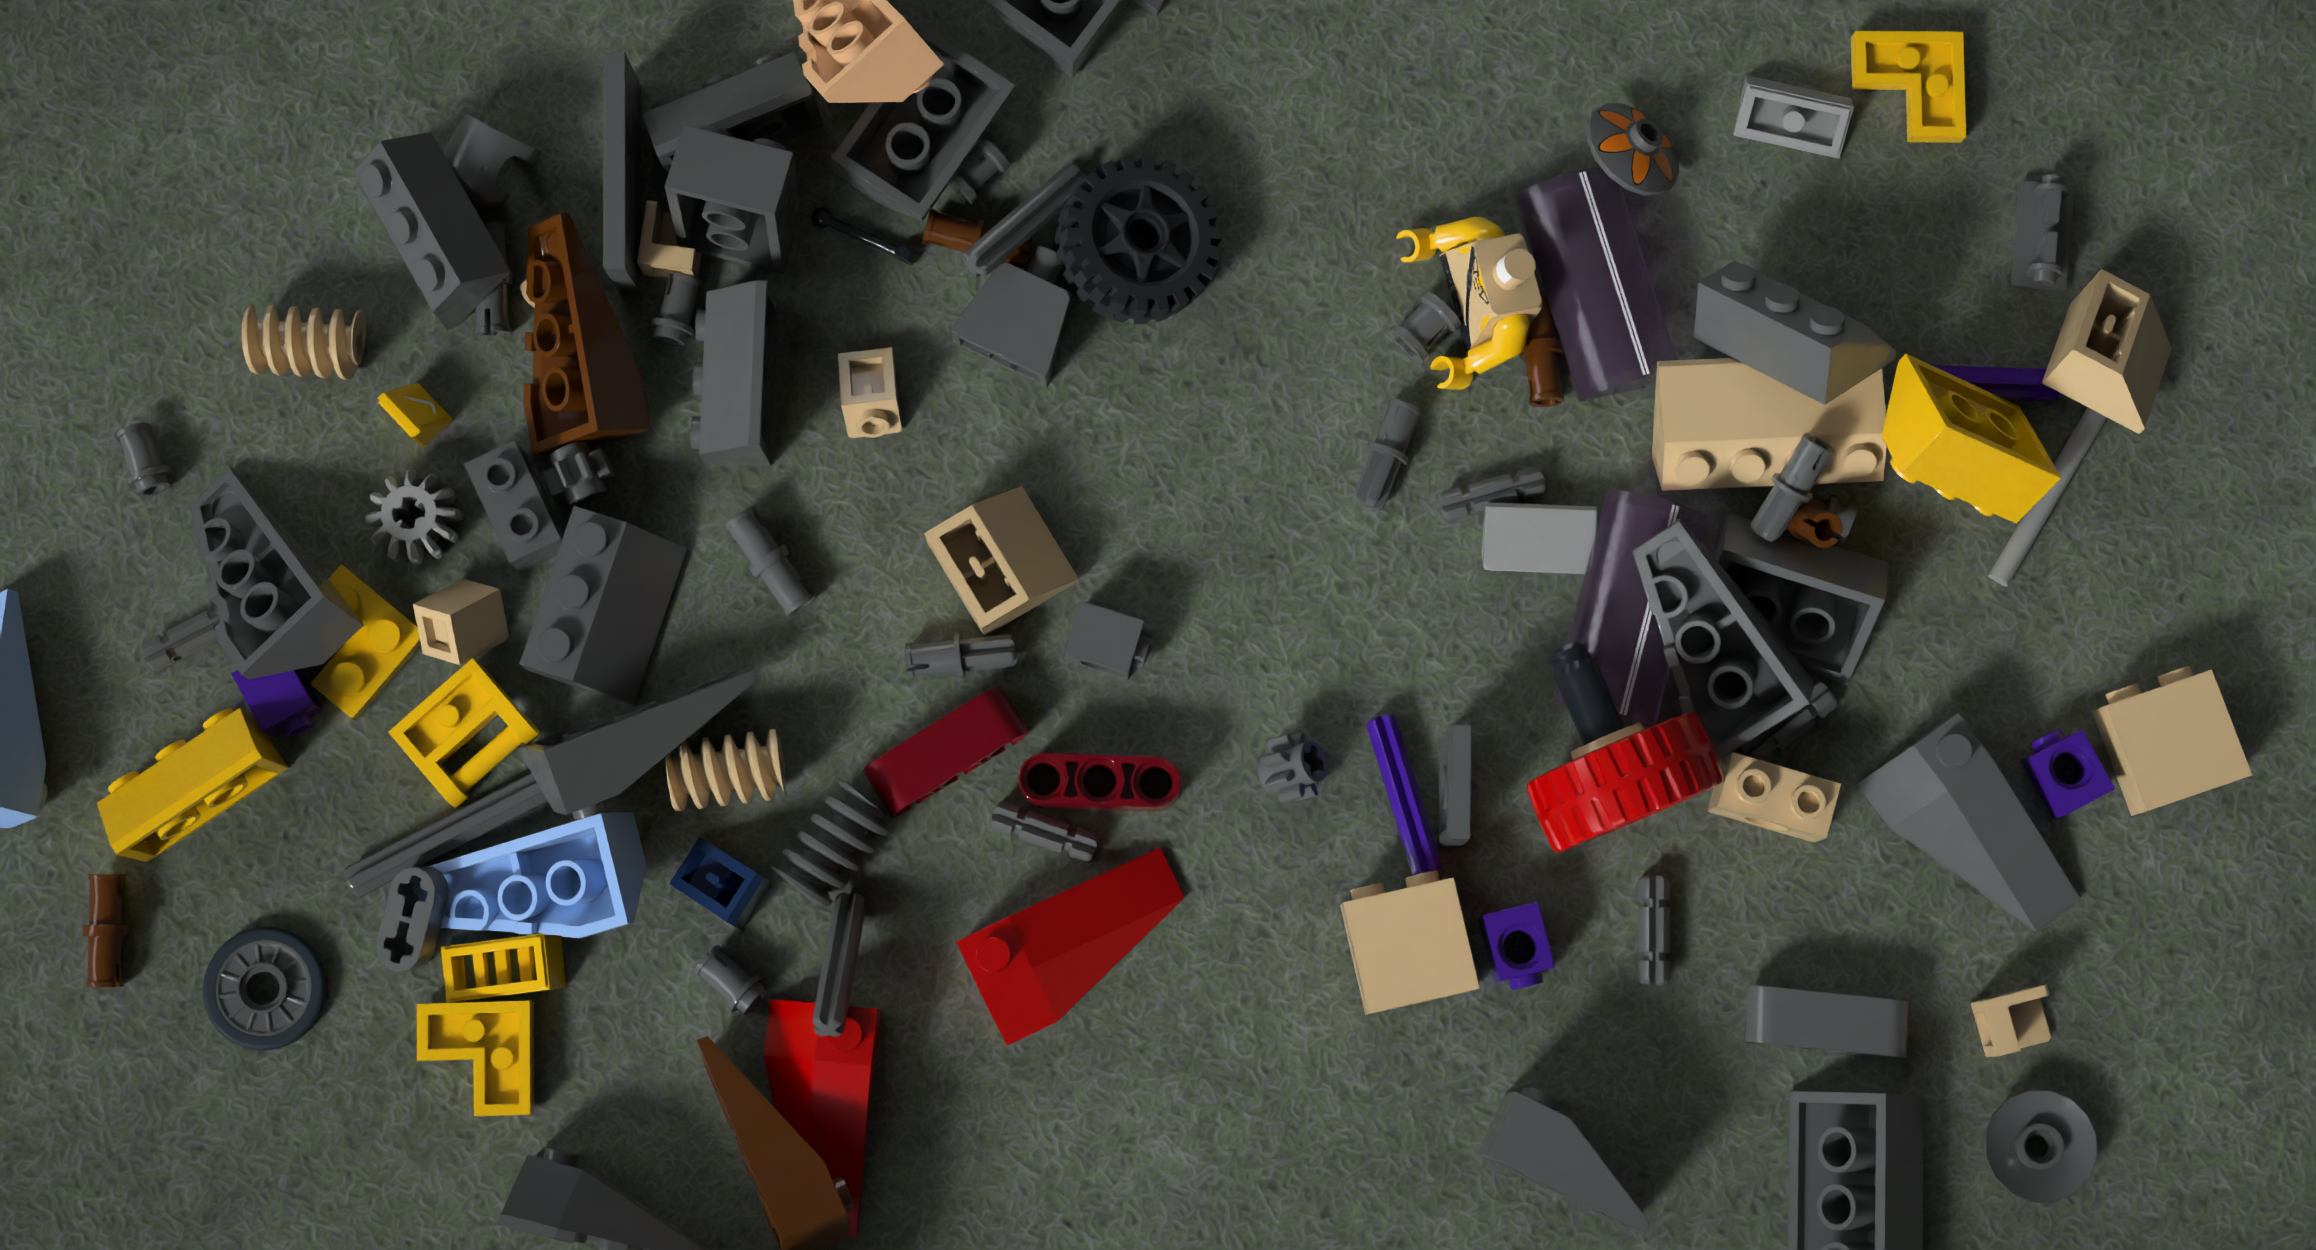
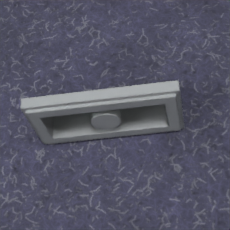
M1746 75L1733 135L1839 159L1854 105L1852 99L1848 97Z
M1485 502L1481 550L1483 568L1490 571L1593 574L1596 546V507Z

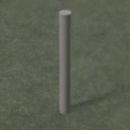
M2088 407L2086 408L2054 463L2061 479L2020 520L1990 571L1989 578L2002 586L2007 587L2107 417Z

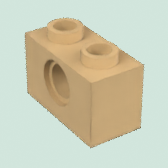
M1734 752L1721 759L1720 764L1725 774V781L1721 785L1714 787L1707 812L1813 843L1827 838L1841 787L1840 783Z

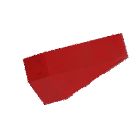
M1158 848L956 941L1008 1046L1058 1022L1185 897L1162 849Z
M770 999L764 1060L774 1108L823 1159L831 1178L843 1177L855 1207L846 1211L850 1231L844 1236L857 1237L882 1010L849 1006L844 1032L838 1037L830 1035L822 1037L814 1031V1023L812 1021L815 1008L814 1002Z

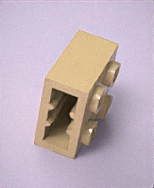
M2190 666L2171 671L2157 677L2161 687L2141 693L2138 683L2105 694L2109 705L2092 711L2131 816L2252 776L2212 669L2197 675H2193Z
M1438 871L1421 873L1405 878L1407 888L1386 893L1383 883L1368 885L1350 890L1352 900L1343 902L1340 905L1365 1015L1480 989L1454 877L1440 880Z

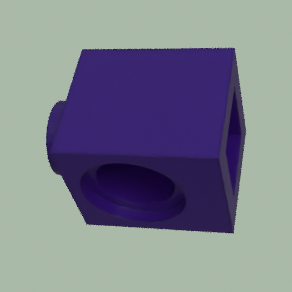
M302 669L250 680L242 676L238 670L231 673L262 732L273 737L282 734L284 739H289L305 732L315 724L312 717L324 710Z
M2058 728L2031 742L2030 744L2035 753L2020 760L2052 819L2067 815L2115 789L2083 730L2065 737L2061 728ZM2058 755L2069 759L2074 766L2075 777L2071 784L2061 782L2054 773L2053 765Z
M1538 902L1479 917L1478 920L1494 982L1498 983L1508 980L1511 991L1544 983L1541 972L1553 969L1555 965ZM1510 933H1521L1531 943L1532 953L1524 964L1513 963L1504 954L1503 943L1506 936Z

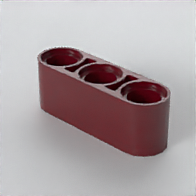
M998 685L983 692L867 765L863 772L890 816L895 818L912 809L909 805L912 802L916 801L917 804H920L959 779L957 774L963 771L965 775L1005 751L1004 745L1010 742L1013 746L1024 739L1030 732L1002 687Z
M1041 753L1028 758L1021 766L1018 776L1019 786L1025 799L1032 805L1041 808L1157 812L1171 807L1178 799L1181 788L1180 773L1173 763L1164 758L1148 756ZM1039 767L1053 768L1060 776L1058 788L1049 795L1034 793L1028 785L1032 772ZM1094 769H1106L1116 778L1114 790L1105 797L1092 796L1084 787L1085 777ZM1158 770L1169 776L1172 782V789L1168 795L1160 799H1152L1143 794L1139 785L1140 780L1149 771Z

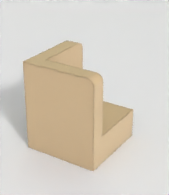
M647 200L637 264L643 275L668 278L669 273H681L698 279L702 253L696 252L694 248L679 247L671 213L663 212L659 202Z
M462 579L413 604L422 653L462 665L508 639L509 634L501 592L498 588Z
M2047 984L1971 1002L1986 1057H1997L2021 1051V1048L2048 1042L2051 1039L2040 999L2050 995Z

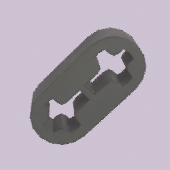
M409 867L401 870L393 879L376 943L379 960L384 967L391 971H415L424 968L431 961L436 948L449 893L447 880L437 869L433 867ZM414 883H420V888L427 891L425 901H419V896L412 893ZM400 937H406V942L413 945L412 955H405V950L397 947Z

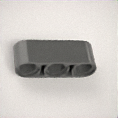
M1751 985L1748 986L1744 1042L1907 1059L1911 1002Z

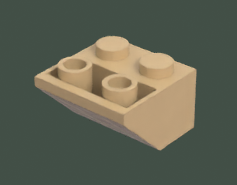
M2101 269L2071 302L2042 384L2140 434L2146 427L2172 349L2151 295Z
M1022 486L972 504L924 533L930 549L983 636H988L1079 581V578Z

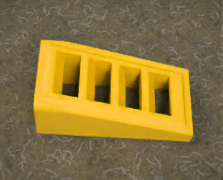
M541 933L441 947L447 1003L566 987L562 938L559 935H545ZM517 949L521 982L516 983L512 981L510 950ZM488 952H494L497 985L493 986L489 985ZM465 955L473 956L476 988L466 989ZM534 955H535V964H536L537 980H536V977H535Z

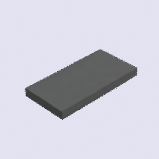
M625 52L606 53V56H603V268L621 295H641V269L637 264L641 240L640 82Z

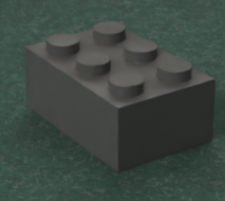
M683 125L665 183V191L678 246L694 248L698 253L784 274L801 216L793 152L787 151L783 145L769 139L760 138L750 142L734 138L728 131L713 125H701L700 128Z

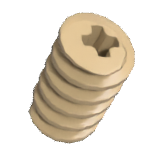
M252 303L247 306L242 321L241 338L246 364L254 374H262L270 367L274 374L283 376L292 368L295 375L305 377L313 369L320 378H328L336 371L338 377L343 380H349L354 377L363 358L366 342L365 314L357 310L351 326L345 325L342 310L335 309L330 323L324 324L321 310L313 307L307 323H302L298 307L291 306L286 320L280 321L277 307L269 305L263 320H258L256 308Z
M775 729L769 730L766 746H760L754 733L747 732L743 749H738L731 734L725 735L722 749L719 752L715 751L709 737L702 738L699 754H693L687 741L684 740L679 745L676 757H671L668 754L665 758L672 807L676 812L685 810L689 794L698 809L708 806L711 791L720 806L730 804L733 789L736 790L742 803L752 802L756 786L765 801L774 799L778 783H780L786 794L783 750Z

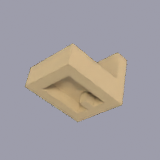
M892 347L839 353L841 407L848 437L875 438L884 434L901 432L902 420L898 405L896 368Z

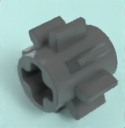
M587 441L571 443L552 452L549 455V460L553 468L541 473L550 496L555 501L565 498L570 509H573L574 506L584 507L604 498L608 494L604 481L615 477L606 453L603 452L602 448L591 452Z
M1303 732L1291 736L1288 733L1268 739L1266 743L1270 753L1263 754L1259 758L1257 765L1258 777L1263 788L1270 794L1279 793L1280 803L1292 800L1297 802L1317 796L1318 791L1314 783L1322 781L1327 773V761L1321 747L1313 741L1306 742Z

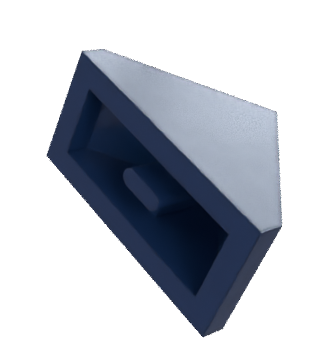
M699 837L669 884L727 923L743 930L772 885V882Z

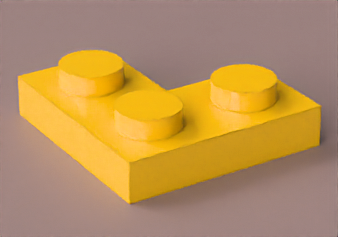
M1855 31L1851 36L1852 90H1906L1907 142L1961 143L1966 138L1963 32Z
M341 564L328 580L340 592L364 626L340 648L310 684L349 717L357 721L421 646L418 628L413 622Z
M534 1001L417 1004V1061L473 1060L474 1116L534 1115Z

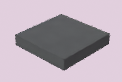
M1451 725L1439 739L1438 844H1441V847L1460 848L1470 840L1472 725Z

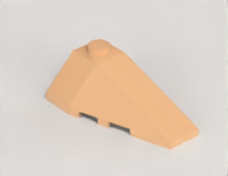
M793 0L795 16L802 22L803 33L798 36L799 46L806 53L807 62L802 64L803 75L828 103L904 102L912 93L924 89L931 82L934 73L944 65L907 20L887 0Z

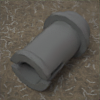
M669 273L659 317L653 318L651 326L655 329L653 338L665 344L685 346L687 338L693 337L694 329L690 327L699 290H701L703 283L689 275Z
M149 423L132 424L116 433L117 441L120 442L131 473V477L127 480L129 487L136 489L140 497L160 494L171 486L169 478L172 476L169 466H163Z
M719 945L714 946L711 949V953L707 952L694 969L696 975L701 976L730 1002L728 1009L733 1013L739 1010L744 1016L748 1015L757 1007L767 993V989L761 985L763 979L759 975L753 977L723 952Z

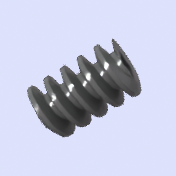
M842 779L839 782V786L844 792L846 800L843 801L831 796H827L825 799V803L833 816L827 818L814 813L810 817L818 834L815 836L802 831L796 834V838L804 851L799 853L786 848L782 851V855L790 867L788 871L770 866L811 901L825 906H830L833 903L825 888L827 884L841 889L847 886V882L839 870L841 866L854 871H859L862 867L854 854L855 849L873 854L876 850L868 833L871 831L883 836H887L890 833L882 818L884 813Z

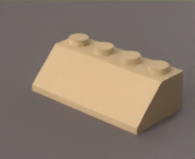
M1734 358L1657 361L1652 459L1662 491L1774 486L1775 484L1771 480L1774 473H1781L1804 433L1811 434L1813 438L1816 436L1822 439L1835 450L1834 455L1821 471L1815 484L1883 481L1887 446L1881 437L1886 417L1882 368L1824 405Z

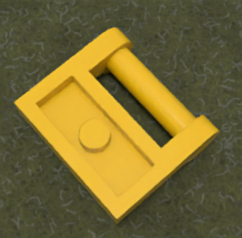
M473 658L388 731L443 798L455 808L469 797L467 791L520 744L524 742L528 745L541 734L534 723L516 706L481 663ZM499 715L508 726L451 775L442 764Z

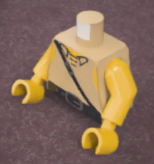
M1471 217L1436 226L1435 232L1428 228L1403 230L1396 236V239L1411 237L1415 242L1414 253L1412 256L1401 257L1400 259L1403 262L1429 260L1435 255L1437 248L1444 252L1439 256L1455 314L1461 322L1459 328L1468 356L1465 358L1439 356L1432 361L1431 370L1442 371L1450 369L1448 379L1437 385V388L1466 389L1473 379L1474 371L1482 374L1519 355L1525 347L1529 326L1542 309V299L1534 274L1536 268L1535 260L1528 252L1525 238L1521 233L1505 236L1500 226L1483 217Z

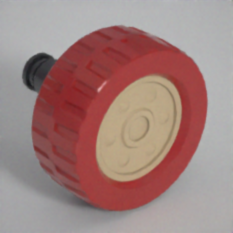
M1584 639L1577 640L1550 652L1546 659L1548 665L1552 664L1555 670V681L1584 746L1571 751L1572 761L1556 767L1527 783V793L1536 817L1551 848L1556 853L1564 852L1717 787L1725 781V774L1715 748L1699 716L1695 713H1686L1646 729L1643 728L1640 722L1625 727L1599 665L1588 651L1590 645Z

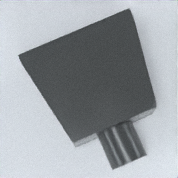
M1037 246L1025 271L1007 262H1002L993 271L951 330L953 343L1047 387L1072 308V294L1055 285L1065 265L1058 264L1056 252L1042 246Z

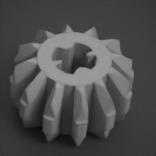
M408 470L405 475L404 486H401L393 476L386 477L385 484L390 490L387 497L376 492L370 494V500L379 506L381 511L371 512L365 516L367 524L379 528L371 537L372 542L377 547L389 545L387 556L394 561H399L407 553L412 564L421 565L424 559V548H427L428 552L436 559L441 558L444 553L437 541L443 537L447 541L455 543L459 537L452 529L446 527V524L457 523L463 520V513L459 509L449 507L457 498L455 491L451 488L440 490L441 479L432 473L421 483L419 474L415 470ZM417 506L425 513V516L417 518L415 520V528H411L403 521V518L411 516L413 514V507Z

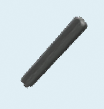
M530 773L347 866L344 870L346 882L357 897H362L392 882L401 870L409 867H421L548 801L534 776Z

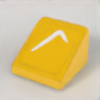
M418 383L383 392L378 397L380 400L378 403L421 447L423 445L426 447L453 420Z

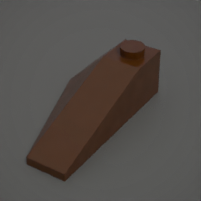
M559 213L529 227L526 294L530 301L535 303V322L533 332H525V350L534 351L533 383H524L523 403L532 456L552 453L563 446L579 441H587L589 446L620 441L651 429L648 414L649 405L645 397L641 372L570 213Z
M708 1036L698 1039L697 1043L702 1061L730 1129H734L736 1133L735 1140L748 1175L751 1179L755 1178L758 1185L756 1189L763 1206L762 1209L779 1250H828L850 1231L846 1211L855 1208L843 1177L831 1178L823 1159Z

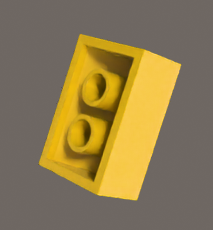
M1905 354L1898 361L1881 435L1892 456L1890 460L1892 468L1900 477L1910 483L1922 482L1933 487L1940 495L1949 500L1958 498L1972 504L1985 516L1991 517L1995 514L2017 524L2061 479L2020 406L1908 354Z
M227 708L216 713L203 724L205 729L203 733L187 743L182 739L168 745L155 756L158 761L156 764L141 774L137 771L127 773L108 787L110 794L97 802V806L110 846L116 855L148 863L289 769L267 734L262 732L252 713L241 708L233 711L232 708Z

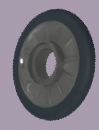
M277 927L252 928L230 938L212 957L203 982L205 1009L215 1028L232 1043L243 1048L258 1051L279 1049L294 1043L304 1036L319 1018L327 994L325 970L316 951L302 937ZM269 972L277 978L280 990L273 1002L261 1005L253 999L250 987L257 975Z

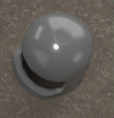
M468 114L463 116L442 151L474 208L480 211L497 209L510 197L496 182L498 172L508 158L514 156L533 167L541 154V151L512 138Z

